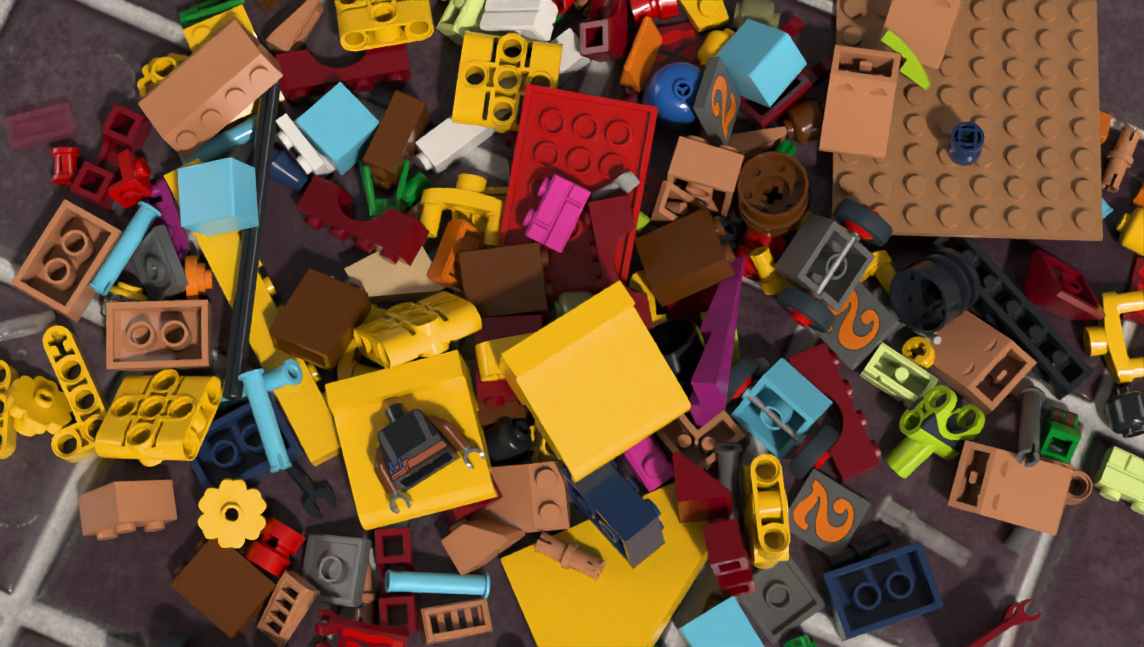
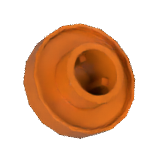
M186 255L185 267L182 268L189 285L181 293H186L187 300H201V296L207 295V289H213L212 269H206L205 263H200L198 255Z

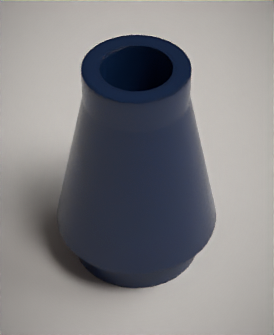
M274 148L270 179L291 187L300 193L311 177L284 150L281 152Z

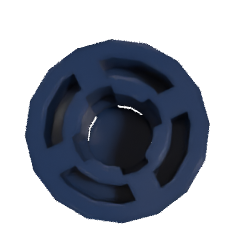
M961 122L953 128L948 145V156L954 163L968 166L980 158L985 139L981 127L972 122Z

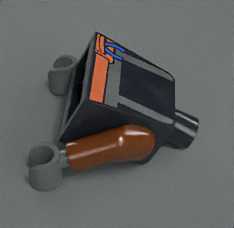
M395 403L385 410V415L390 424L381 429L377 434L379 445L375 451L374 472L385 493L390 494L392 497L389 506L393 513L399 514L400 512L396 504V499L398 498L405 500L407 507L410 509L413 500L406 491L459 459L460 456L457 452L461 451L464 454V463L472 469L475 467L467 460L469 453L477 452L484 460L482 450L478 447H471L468 437L453 421L434 412L425 415L419 408L413 409L408 413L403 403Z

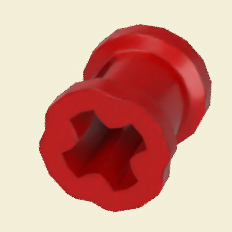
M73 147L52 149L50 156L54 158V175L51 177V183L57 186H72L78 175L77 158L81 156L80 150Z

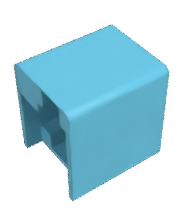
M751 19L745 21L715 56L721 58L740 96L767 107L773 105L807 65L788 33Z
M341 82L296 121L300 132L340 175L347 172L358 162L359 158L365 155L380 124Z
M224 158L178 168L181 227L209 237L259 226L254 167L234 158Z
M731 596L678 629L687 647H764L734 596Z

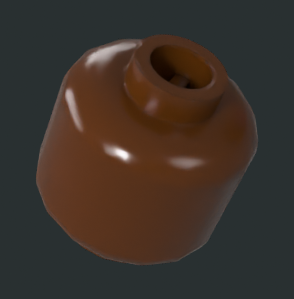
M810 98L790 106L786 110V119L781 121L782 126H785L787 130V139L793 137L794 141L799 145H806L820 140L826 104L824 102L819 103L816 99Z

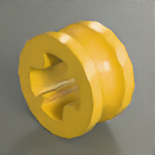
M913 337L903 345L902 355L925 370L933 364L935 351L924 337ZM922 349L924 350L925 354L923 356L917 355L914 358L912 355L914 351L920 352Z

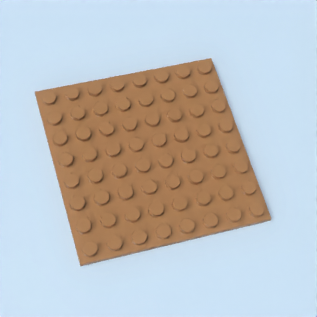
M837 0L836 45L876 50L892 0ZM964 0L939 71L924 67L932 85L929 90H925L899 71L885 160L833 153L832 220L836 221L847 232L848 230L833 216L834 210L843 199H850L876 210L880 217L893 229L891 235L1102 241L1097 0ZM900 60L899 70L906 61ZM961 122L977 124L983 130L985 137L980 158L968 166L958 165L948 156V145L952 130Z

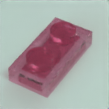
M69 102L5 118L11 148L14 151L78 136L72 106Z

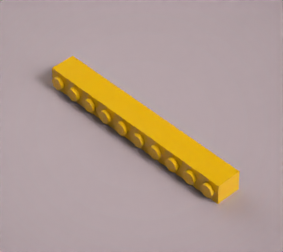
M197 158L180 168L201 164L202 161L200 158ZM178 169L164 175L180 206ZM243 230L209 237L192 231L233 310ZM260 258L258 268L263 265ZM258 270L249 343L264 372L281 366L287 359H293L300 365L303 373L301 383L294 386L288 384L275 389L274 392L310 462L316 467L342 453L334 416L329 410L326 391L322 393L317 384V381L322 378L315 365L307 364L306 361L274 348L269 329L279 316L284 305L282 304L277 307L272 297L277 294L269 276L262 278Z

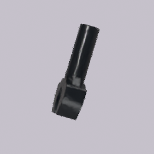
M296 461L292 462V467L285 470L306 495L303 509L310 516L323 519V515L316 508V501L320 498H325L333 508H336L335 493L329 486L325 488L316 487Z

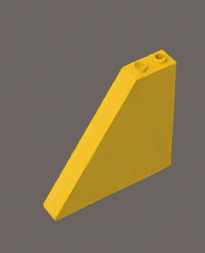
M673 482L641 496L644 501L649 498L661 512L659 520L664 526L662 533L665 544L634 569L590 520L553 536L568 544L574 542L579 545L580 550L606 561L602 573L598 572L600 577L596 581L572 568L566 570L561 567L560 562L535 552L536 543L500 560L538 647H654L709 557L702 526L710 524L712 520L680 523L676 485Z

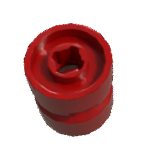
M627 0V11L634 28H639L643 18L646 16L650 17L652 21L655 17L662 21L679 15L677 0Z
M747 228L741 238L744 244L737 245L733 251L736 257H744L745 259L743 276L759 283L760 277L749 254L758 247L768 246L775 261L780 257L787 242L782 236H762Z
M268 515L266 525L260 531V540L252 541L244 557L281 578L291 564L290 554H297L306 537Z

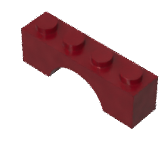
M592 0L588 18L580 23L581 56L599 63L628 58L627 0Z
M406 43L368 49L360 61L345 68H330L320 64L313 58L308 49L276 54V60L279 62L283 77L279 79L281 92L286 101L291 100L293 103L306 102L313 96H324L339 82L348 90L367 92L372 90L374 86L386 84L389 87H396L405 84V81L412 80Z
M314 175L295 208L305 217L303 222L316 231L325 228L329 230V235L341 242L350 239L354 241V246L370 254L372 250L379 252V256L393 265H396L399 261L411 266L430 233L416 218L389 208L375 219L356 221L352 215L354 199L339 185Z
M629 194L588 202L589 209L584 210L587 230L593 229L596 241L590 243L593 263H600L602 274L596 276L598 293L620 280L635 302L634 308L646 328H653L647 293L635 290L625 284L619 277L614 262L615 250L619 241L625 234L635 228Z
M824 342L788 357L787 362L833 402L831 406L838 417V434L840 436L828 452L831 456L828 460L838 483L842 484L875 470L881 465L878 459L882 458V455L875 440L870 441L865 432V428L868 425L864 414L860 409L855 410L850 399L854 397L848 380H842L837 368L840 367V363L836 353L832 349L828 350Z

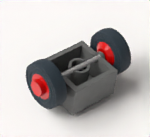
M843 199L833 213L835 219L848 232L836 221L810 213L774 267L777 272L796 287L785 286L778 295L776 302L790 314L789 318L802 327L806 328L808 326L822 333H827L836 319L829 309L837 312L841 310L875 257L859 243V240L863 239L871 244L883 246L893 232L891 226L880 217L876 210L850 199Z

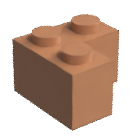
M722 410L699 430L683 414L652 434L672 460V455L677 450L704 471L718 462V453L714 450L716 444L721 442L740 444L745 437V434L725 410Z
M172 479L112 482L78 496L83 536L96 535L97 540L114 539L118 537L117 534L136 531V527H144L145 532L159 531L165 529V523L177 520Z

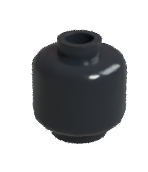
M1130 386L1113 391V398L1109 399L1104 406L1111 430L1116 434H1122L1125 439L1144 434V392L1132 391Z
M504 416L484 432L489 459L494 463L502 465L513 464L527 454L532 447L531 429L523 420H515Z

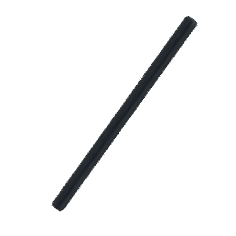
M276 83L260 96L251 164L255 168L259 226L243 229L222 391L223 398L232 401L241 400L244 384L243 381L238 380V376L245 373L281 90V87Z

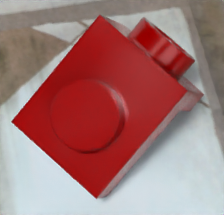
M126 149L117 154L122 180L109 186L107 190L109 196L124 208H129L152 195L153 191L149 178L151 169L144 158H138L129 149Z

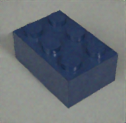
M268 391L290 463L305 456V453L275 398ZM249 402L212 422L197 456L192 461H189L205 491L212 486L219 488L221 482L226 478L233 480L243 479L247 487L273 474L270 471L271 468Z
M611 460L575 484L571 480L572 476L568 468L564 466L560 471L569 498L633 569L665 544L662 533L664 526L659 520L661 512L649 498L644 501L639 496L637 485L628 475L622 477L615 470L617 465L614 460Z
M921 541L819 576L842 642L944 607Z

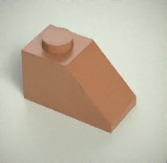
M663 180L650 223L660 228L702 208H708V206L670 181Z
M464 518L449 528L451 534L441 540V543L462 576L482 568L524 537L525 533L522 529L484 518L468 522L467 518Z

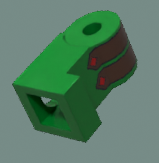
M1052 405L1049 407L1043 422L1042 432L1040 433L1039 455L1069 465L1081 439V430L1077 429L1078 414ZM1048 445H1055L1062 451L1053 450Z

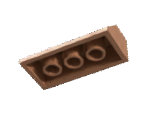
M234 17L138 101V105L161 137L187 160L282 78L283 73L276 58Z

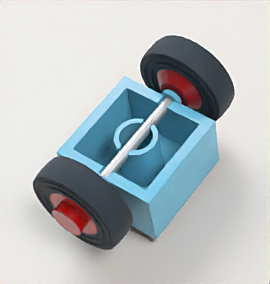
M746 354L734 366L731 365L726 405L740 396L743 398V401L731 416L780 460L795 445L798 446L800 444L796 450V457L787 467L789 472L800 480L813 466L818 470L831 456L828 449L840 436L831 426L826 424L817 434L809 435L804 440L807 436L805 435L806 432L833 402L783 358L778 360L754 387L750 386L752 377L761 365L751 355Z

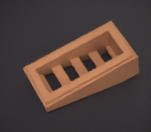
M307 0L266 38L265 41L268 48L276 54L299 51L324 11L321 1Z
M785 126L731 134L728 146L737 149L739 154L745 155L744 161L778 146L782 140H785L787 130Z
M285 570L276 585L257 628L279 647H284L320 591L299 573ZM293 590L298 593L296 598L291 595ZM286 600L293 605L291 610L284 605ZM279 611L287 616L286 621L277 615ZM272 621L282 628L280 633L270 627Z
M487 598L422 608L418 611V623L423 645L493 631ZM471 608L477 609L480 626L474 627ZM463 610L465 629L460 628L457 611ZM449 613L452 631L448 632L444 620V614ZM432 616L436 618L437 634L432 632L430 621Z

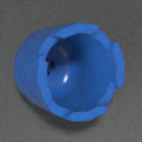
M673 62L661 67L647 79L643 89L642 104L659 107L656 119L657 126L681 130L691 126L698 119L693 105L704 74L698 67L688 62Z

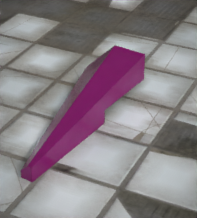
M736 257L737 260L731 262L736 275L720 282L700 328L706 347L691 380L694 390L689 399L691 414L696 425L705 426L726 407L745 262L744 257Z

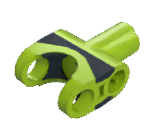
M935 386L916 400L901 416L899 427L901 432L907 437L885 457V460L899 476L906 479L932 453H935L942 459H953L962 452L965 440L972 442L981 432L985 423L984 412L972 404L965 405L961 409L958 408L952 412L957 403L956 393L947 386ZM947 394L945 403L940 407H936L939 396ZM975 413L976 417L973 424L966 427L968 416Z

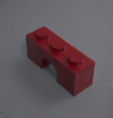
M115 103L100 131L103 135V144L98 156L92 163L84 161L70 188L71 192L79 200L107 213L109 212L115 200L108 195L107 188L122 180L117 154L129 149L138 157L152 130L151 125L144 116Z
M717 518L712 520L710 524L703 525L702 528L710 565L714 575L717 576L723 598L728 599L731 596L736 597L757 592L749 554L737 518Z
M409 527L375 530L376 559L381 581V598H379L381 626L410 631L409 633H419L416 592H386L385 590L387 570L415 572L412 530Z

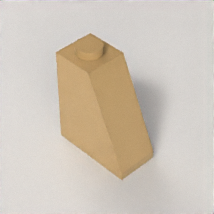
M423 246L411 266L399 261L396 265H393L379 256V252H375L345 268L349 278L344 280V283L361 286L368 292L370 303L422 300L441 291L447 292L445 286L427 278L432 262Z

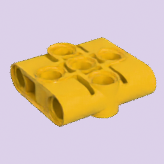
M334 0L340 44L348 51H361L421 41L429 38L434 32L430 0Z
M465 31L452 123L492 128L499 133L518 132L520 104H523L526 84L534 85L542 82L548 85L549 88L557 89L563 44L524 39L515 33L499 36ZM495 43H498V45H497V52H496V59H495V63H494V62H492L493 52H494V44H495ZM509 47H516L521 53L515 58H510L504 54V51ZM529 47L532 48L530 66L526 67ZM472 74H480L484 77V80L478 85H472L467 82V78ZM505 78H511L517 83L511 89H504L499 85L500 81ZM486 100H489L487 120H484ZM501 109L509 110L512 113L510 119L506 121H500L494 115Z
M441 291L416 302V304L404 302L390 307L386 310L384 318L380 317L354 328L353 336L360 352L365 357L387 369H392L418 358V356L424 358L432 357L449 349L450 341L459 340L481 330L482 321L476 307L470 301L446 291Z
M170 368L164 369L156 375L126 376L96 435L95 449L98 456L101 458L139 459L147 467L155 466L163 460L192 461L199 452L221 402L223 387L220 379L215 376H180L176 370Z
M761 454L754 458L751 465L742 466L743 520L748 541L749 557L752 564L759 569H769L774 567L778 561L789 560L790 529L788 501L784 489L780 461L771 454Z

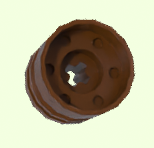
M775 151L757 154L746 162L739 173L737 194L740 217L750 230L762 236L777 237L790 233L800 225L806 215L809 180L805 168L796 158L786 153ZM772 197L778 198L774 200L773 204L767 202L770 201Z

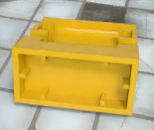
M620 280L503 352L500 357V372L521 404L526 405L532 413L535 425L558 460H562L568 468L574 484L691 409L685 392L634 308L635 302Z
M458 350L408 362L392 369L385 368L325 384L329 410L334 416L358 517L365 530L498 497L490 475L492 468L484 431L477 415L479 408L471 371ZM395 403H403L408 413L413 409L419 408L425 415L434 412L453 421L470 440L469 445L471 447H478L484 454L483 460L479 453H469L467 460L475 467L472 469L464 463V454L461 451L457 452L460 456L459 459L406 491L413 500L410 509L407 507L405 500L401 498L396 499V504L400 509L399 514L393 513L390 510L389 504L392 497L390 494L385 493L374 472L375 451L379 445L377 434L381 429L390 424L385 415V410Z

